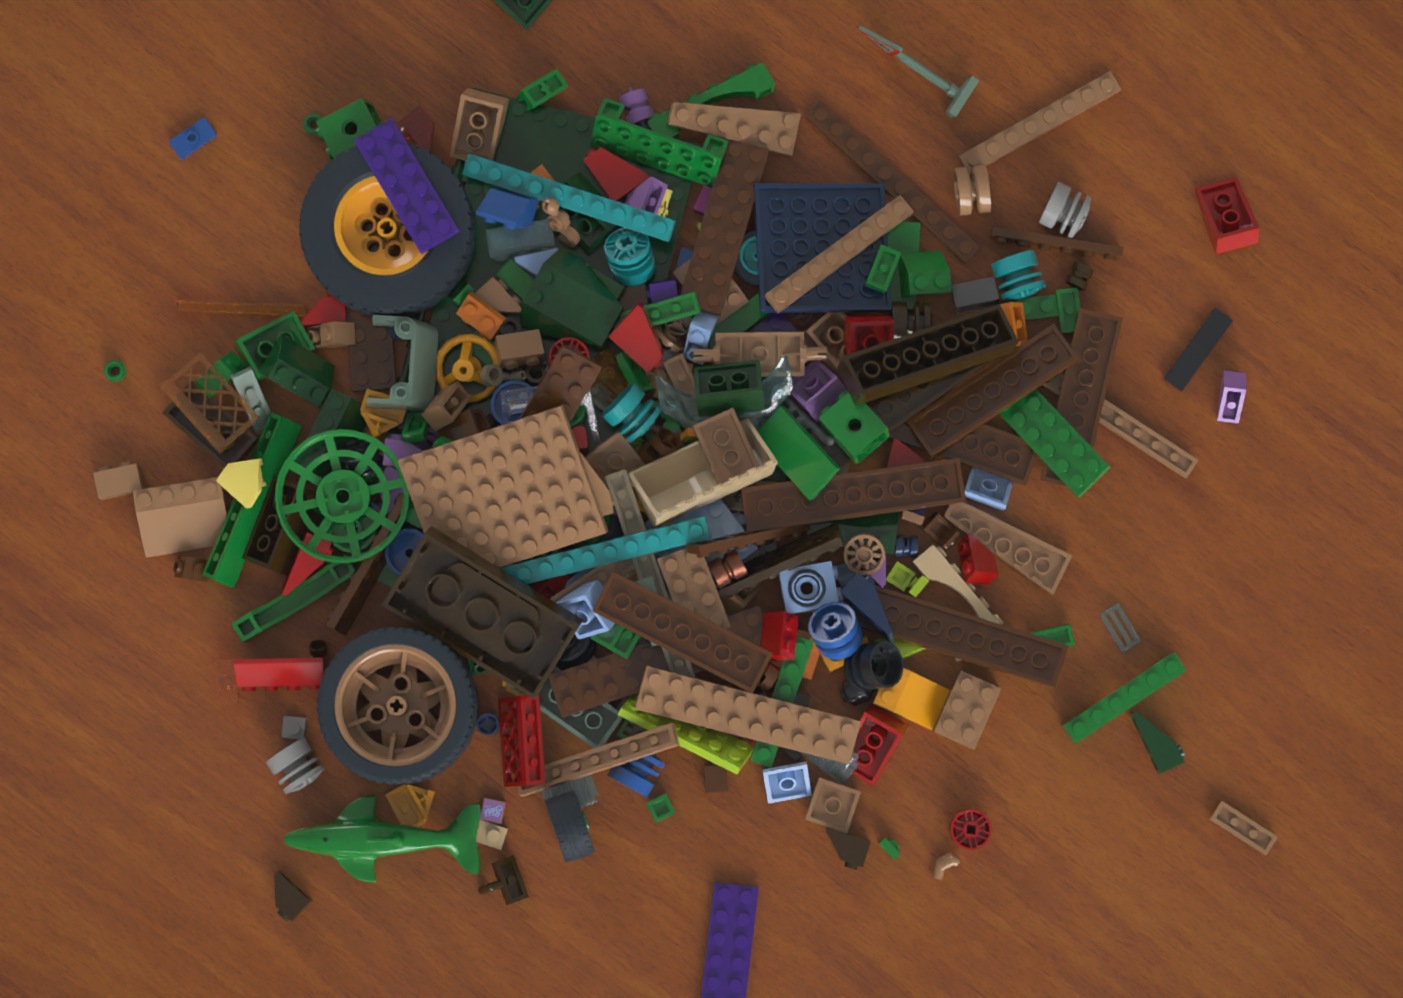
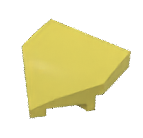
M262 458L228 463L216 480L246 508L253 506L262 491V487L266 486L261 472Z

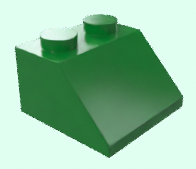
M941 251L901 253L899 272L902 297L943 295L952 292L950 269Z

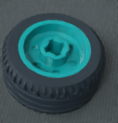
M752 228L745 232L734 272L744 283L759 287L756 230Z

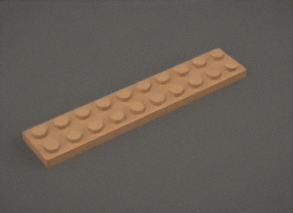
M649 665L645 667L634 707L636 710L846 764L850 763L861 723L857 719L757 693L752 694L745 690Z

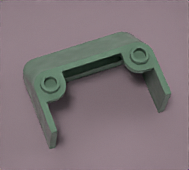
M373 315V326L394 327L395 334L399 338L411 340L408 383L399 382L394 384L390 389L389 399L367 398V408L424 412L435 396L438 350L437 328L430 323L409 317Z

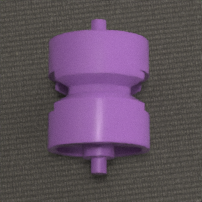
M629 87V92L619 97V102L625 105L624 111H628L626 120L629 123L647 128V121L654 115V111L650 105L646 104L649 100L645 88L632 90V87Z

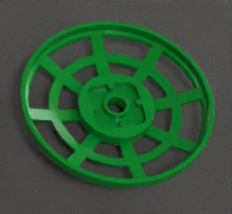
M338 429L325 431L302 442L285 460L276 483V510L280 523L288 537L307 554L331 563L358 562L382 551L400 532L409 508L410 494L397 461L398 458L378 439L354 430ZM333 437H354L365 440L370 445L364 455L351 450H337ZM325 439L328 453L314 459L306 468L295 462L296 458L305 449ZM378 448L392 461L398 471L399 479L387 481L381 468L371 460ZM339 457H352L360 461L352 472L341 469ZM330 459L333 472L327 474L324 478L312 472L319 464ZM367 466H370L380 480L379 484L368 486L361 477ZM290 469L301 476L296 491L297 503L283 506V486ZM309 480L318 486L316 498L303 501L305 483ZM402 487V509L400 517L395 524L385 517L390 501L389 490ZM341 490H346L349 493V500L346 503H340L337 500V493ZM383 492V504L380 513L368 507L370 495ZM318 507L325 516L319 528L310 520L306 510ZM299 512L305 525L315 533L308 545L295 534L288 523L286 514ZM363 514L374 520L373 524L366 530L358 534L356 533L354 521ZM334 521L345 523L348 536H335L326 532ZM380 525L391 531L388 537L378 546L367 552H360L358 540L369 536ZM323 538L335 543H349L352 556H332L315 549Z

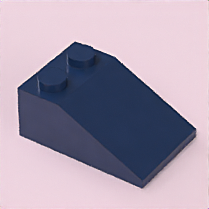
M858 572L840 591L843 601L883 638L894 644L895 639L878 597L877 588L874 585L875 582L867 574L863 577Z

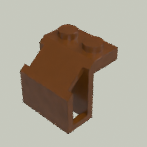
M467 409L460 413L452 423L437 430L439 438L443 436L452 440H458L488 430L489 428L481 409Z

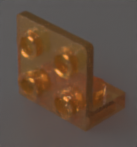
M608 347L591 358V360L601 364L602 369L590 388H596L602 384L617 398L628 387V382L619 368V363L615 357L617 354Z

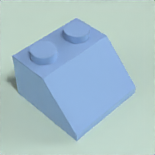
M599 580L581 585L556 602L583 619L575 633L578 639L609 631L615 624L592 611L604 589Z

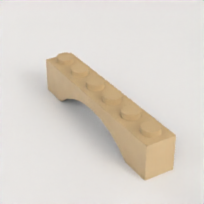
M932 545L912 562L928 580L939 582L958 592L969 603L977 617L1001 625L1004 624L997 614L992 615L988 610L990 606L982 596L978 598L974 594L975 587L971 583H965L959 576L962 573L954 563L951 565L945 559L947 554L940 546L935 547Z

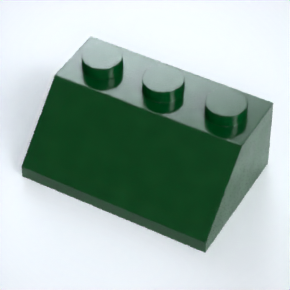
M579 172L564 183L602 196L582 172ZM560 206L558 211L563 210L569 215L571 222L569 226L574 228L580 235L581 239L578 245L587 255L593 252L619 227L618 225Z
M281 334L260 368L259 373L321 408L332 389L335 365Z
M760 360L694 367L695 395L699 417L718 415L731 408L734 409L735 413L765 409Z

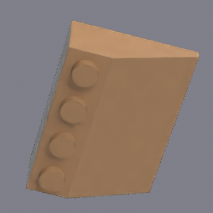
M218 477L133 491L135 511L146 558L214 547L228 514L226 492L216 481Z

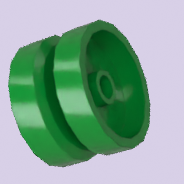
M363 514L354 521L355 527L358 528L356 533L358 534L366 530L373 524L374 520ZM333 521L328 529V534L348 536L345 523ZM379 527L369 536L358 540L361 553L371 548L372 539L379 532ZM332 542L341 551L352 554L349 543Z

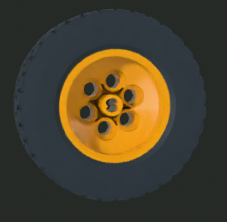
M407 143L460 231L422 255L413 240H405V236L408 233L407 229L399 219L398 214L357 146L349 148L347 152L340 153L334 161L331 160L324 166L325 169L320 170L315 177L316 180L312 181L309 186L308 194L305 195L302 203L299 235L303 254L309 268L333 298L346 307L368 316L405 317L414 315L413 313L416 312L420 313L427 310L428 307L436 305L440 302L439 300L448 296L451 290L455 289L459 284L460 279L468 269L473 256L472 252L475 248L476 224L474 212L461 182L449 166L440 158L410 143ZM380 207H388V212L385 215H378L377 212ZM365 223H373V228L370 231L365 232L362 230ZM391 227L393 229L392 232L386 234L385 229ZM372 243L380 245L376 252H370L369 246ZM393 248H400L401 253L399 256H390Z

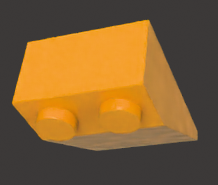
M903 668L900 681L893 687L879 688L873 704L933 731L951 690Z

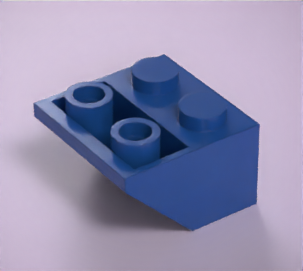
M490 188L478 207L476 215L482 216L485 222L503 223L502 226L508 229H515L516 227L524 229V226L533 225L538 199L502 188Z

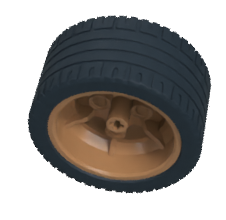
M380 628L354 638L349 644L342 647V650L338 651L335 655L336 657L330 661L318 689L317 713L319 717L317 718L328 748L334 752V756L344 766L348 767L350 771L378 783L411 784L428 780L444 772L464 753L477 725V715L479 712L478 693L475 681L466 663L455 650L445 645L442 641L430 634L412 628ZM394 665L389 679L375 673L381 668ZM417 668L427 674L432 681L417 683ZM399 678L407 680L408 685L406 689H397L396 681ZM360 691H362L370 703L358 711V698ZM400 702V704H403V709L397 710L394 708V704ZM441 703L440 715L437 721L428 710ZM376 708H380L384 714L380 721H375L372 717V712ZM415 713L420 714L422 718L419 726H413L410 722L411 716ZM381 729L382 745L373 740L366 732ZM410 733L424 739L414 746L405 748Z

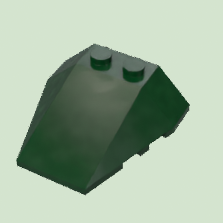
M561 247L543 263L524 297L519 323L529 330L539 329L540 335L559 339L571 337L585 344L603 347L624 307L609 289L602 284L597 275L591 271L581 257Z

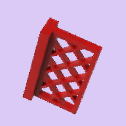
M528 695L498 699L504 787L545 784L539 695L535 699ZM514 716H515L516 719H517L516 722H515V724H514V722H513V720H512ZM508 728L511 729L510 735L508 734ZM515 738L518 740L517 745L514 743ZM517 760H518V762L520 763L519 766H518V768H517V766L515 765V763H516ZM511 772L514 774L513 779H511Z

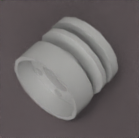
M1058 181L1038 223L1052 229L1058 221L1061 223L1060 234H1063L1066 226H1069L1071 229L1067 237L1072 239L1081 229L1090 211L1092 197L1087 195L1083 204L1078 202L1082 195L1080 191L1073 199L1069 198L1071 187Z
M306 738L296 741L266 762L273 775L284 772L285 776L279 780V785L288 781L291 783L283 789L285 794L301 790L315 781L320 773L325 770L323 765L312 768L319 761L318 757L310 760L306 759V756L313 750Z

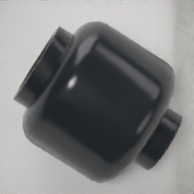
M845 679L842 682L840 695L844 702L848 701L850 705L857 706L869 701L874 689L857 690Z

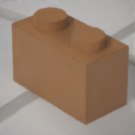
M539 329L497 335L495 337L494 347L500 368L514 369L520 365H538L543 361L544 349Z
M456 381L441 389L421 415L437 431L455 420L471 399V396L459 381Z
M133 461L122 462L120 467L112 468L111 465L98 468L99 472L93 473L98 499L101 500L133 494L134 490L145 489L140 465L137 463L133 464Z

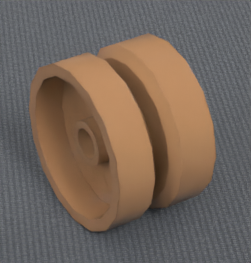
M975 165L973 167L972 180H970V174L966 167L954 168V196L959 216L972 213L973 201L979 214L991 212L990 186L986 165Z

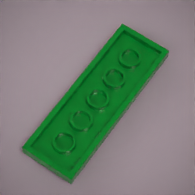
M1035 389L999 413L1078 498L1083 496L1111 468L1038 389Z

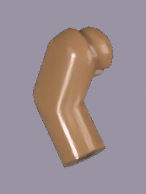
M947 853L939 857L936 861L932 878L943 880L945 869L951 866H958L960 864V857L955 855V853Z

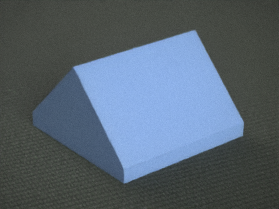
M971 467L964 487L965 497L1003 511L1007 506L1013 481Z
M806 762L762 769L768 803L812 796Z

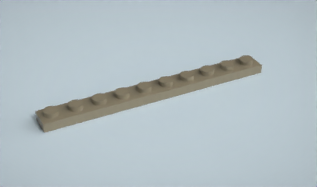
M626 469L606 475L605 479L610 494L614 499V506L624 536L646 531ZM654 553L632 558L639 580L652 576L657 593L669 599ZM662 647L669 671L695 677L690 661Z

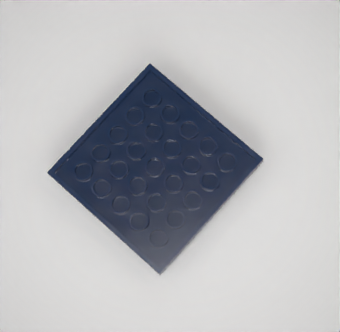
M754 183L760 313H777L764 297L767 292L886 206L884 183ZM887 233L780 313L891 312V282L885 294L864 286L881 244L888 247Z

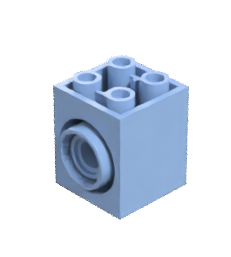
M831 561L801 566L790 571L787 569L778 575L785 612L794 615L812 612L824 604L843 600L840 592L841 588H836L835 580L839 578L837 566H832ZM802 584H809L812 587V593L809 595L803 594L800 586Z

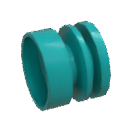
M620 228L611 233L605 240L604 250L612 278L616 282L624 286H636L649 280L655 273L656 263L648 235L627 228Z
M1034 250L1006 257L990 265L995 279H1006V282L998 286L999 291L1009 289V291L1001 294L1002 301L1018 300L1031 296L1046 286L1044 280L1034 282V280L1042 276V272L1031 273L1030 269L1039 264Z
M635 383L628 386L602 414V417L612 427L620 422L623 423L619 434L623 435L629 431L625 437V440L629 443L642 436L654 424L662 410L658 405L649 410L654 402L652 399L641 404L640 401L645 393Z

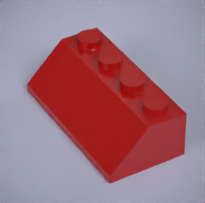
M327 659L234 660L237 687H243V692L256 691V687H265V691H278V687L287 686V691H298L300 686H309V690H318L327 668Z

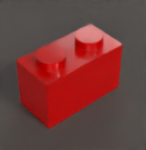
M785 611L764 613L760 647L773 653L770 660H794L798 628L797 615Z

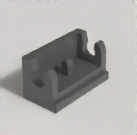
M994 276L951 285V296L956 315L986 309L999 304Z

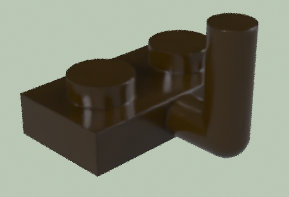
M514 855L491 863L497 881L480 886L478 889L481 895L501 889L506 905L529 897Z

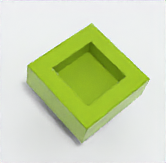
M897 561L887 576L886 581L904 592L916 573Z
M924 575L920 578L915 576L908 585L911 589L908 594L916 598L929 580Z

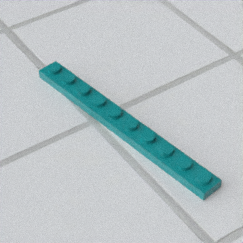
M471 153L467 156L462 175L541 201L547 197L557 199L560 207L670 242L676 223L674 219Z
M706 516L509 564L500 567V569L521 582L529 584L710 539L711 535Z

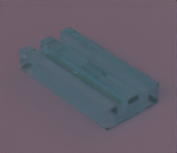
M1119 603L1099 614L1121 652L1141 642ZM1117 610L1134 638L1133 641L1130 640L1113 611ZM1109 614L1111 616L1112 620L1114 621L1123 638L1125 639L1127 645L1124 646L1122 644L1121 640L1119 639L1118 635L1116 634L1106 615Z

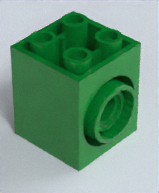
M361 98L316 121L319 127L316 131L322 141L325 140L328 146L326 152L329 158L333 160L340 153L347 152L349 148L357 146L354 140L382 124V121L373 103Z
M847 391L842 392L837 397V402L832 407L828 405L820 412L819 421L821 427L829 436L834 438L838 446L856 465L890 437L888 427L866 403L855 406ZM853 427H861L858 431H851Z

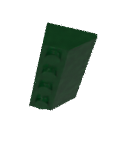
M331 389L307 439L325 431L338 429L354 430L363 433L367 423L361 415L360 408L362 403L335 389ZM333 437L336 449L339 450L346 446V441L354 437ZM325 439L305 449L295 462L306 468L314 459L328 453ZM330 459L319 464L312 472L321 478L333 472Z

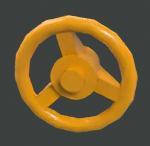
M459 334L447 340L437 353L436 380L440 388L443 389L456 380L476 381L483 384L480 378L481 364L476 357L472 356V346L474 343L483 347L489 353L493 364L498 365L495 347L485 338L474 334ZM463 343L460 359L453 365L452 372L444 377L443 362L446 354L452 347ZM487 386L476 394H469L471 399L468 403H478L490 397L498 386Z

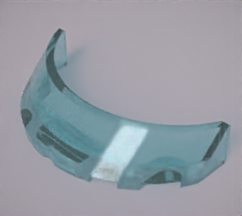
M788 355L783 356L774 371L762 381L765 409L736 412L739 421L748 418L753 426H756L758 421L767 416L771 417L787 395H790L793 385ZM655 376L660 409L665 415L668 414L674 420L681 423V426L692 428L693 425L715 416L699 417L695 395L682 392L668 384L661 376Z

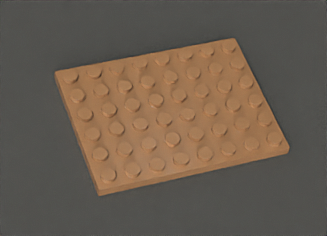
M563 405L397 460L423 532L425 533L432 526L499 568L608 532Z

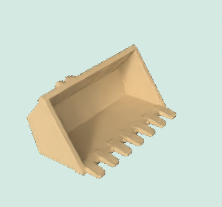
M748 418L739 422L759 467L748 469L740 476H733L723 484H717L698 441L627 473L635 488L638 499L654 528L661 527L773 474L778 461Z

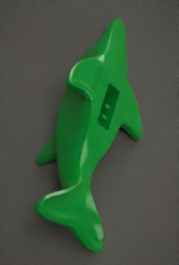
M367 795L354 800L331 822L298 829L284 836V842L288 846L331 856L350 875L364 882H376L374 862L377 857L436 847L446 849L468 873L478 874L480 872L481 861L476 837L481 812L480 805L477 803L467 805L447 828L433 830L378 821L374 815L377 796Z

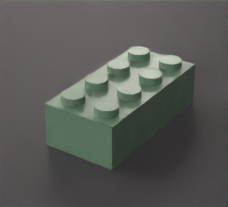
M555 666L551 674L560 672L562 670ZM549 677L538 693L540 710L593 748L605 745L623 719V717L618 715L619 711L608 703L562 718Z

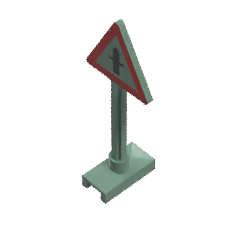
M861 25L858 28L861 33L889 57L897 56L902 63L945 91L946 95L953 100L944 114L951 119L953 116L956 117L978 84V79L970 76L959 88L953 83H948L909 55L902 53V47Z

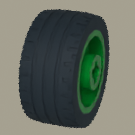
M575 791L563 793L545 800L565 862L577 860L594 853L595 850L588 832L590 829L584 811H581Z

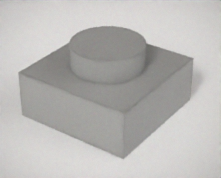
M284 716L281 738L299 740L305 738L307 718Z

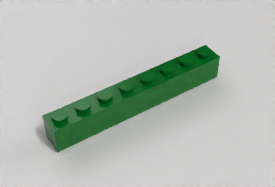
M270 412L250 459L262 458L261 472L266 486L262 487L261 493L251 508L244 507L234 498L202 576L234 588L246 561L242 559L273 476L278 477L285 460L291 454L293 446L299 437L302 425Z

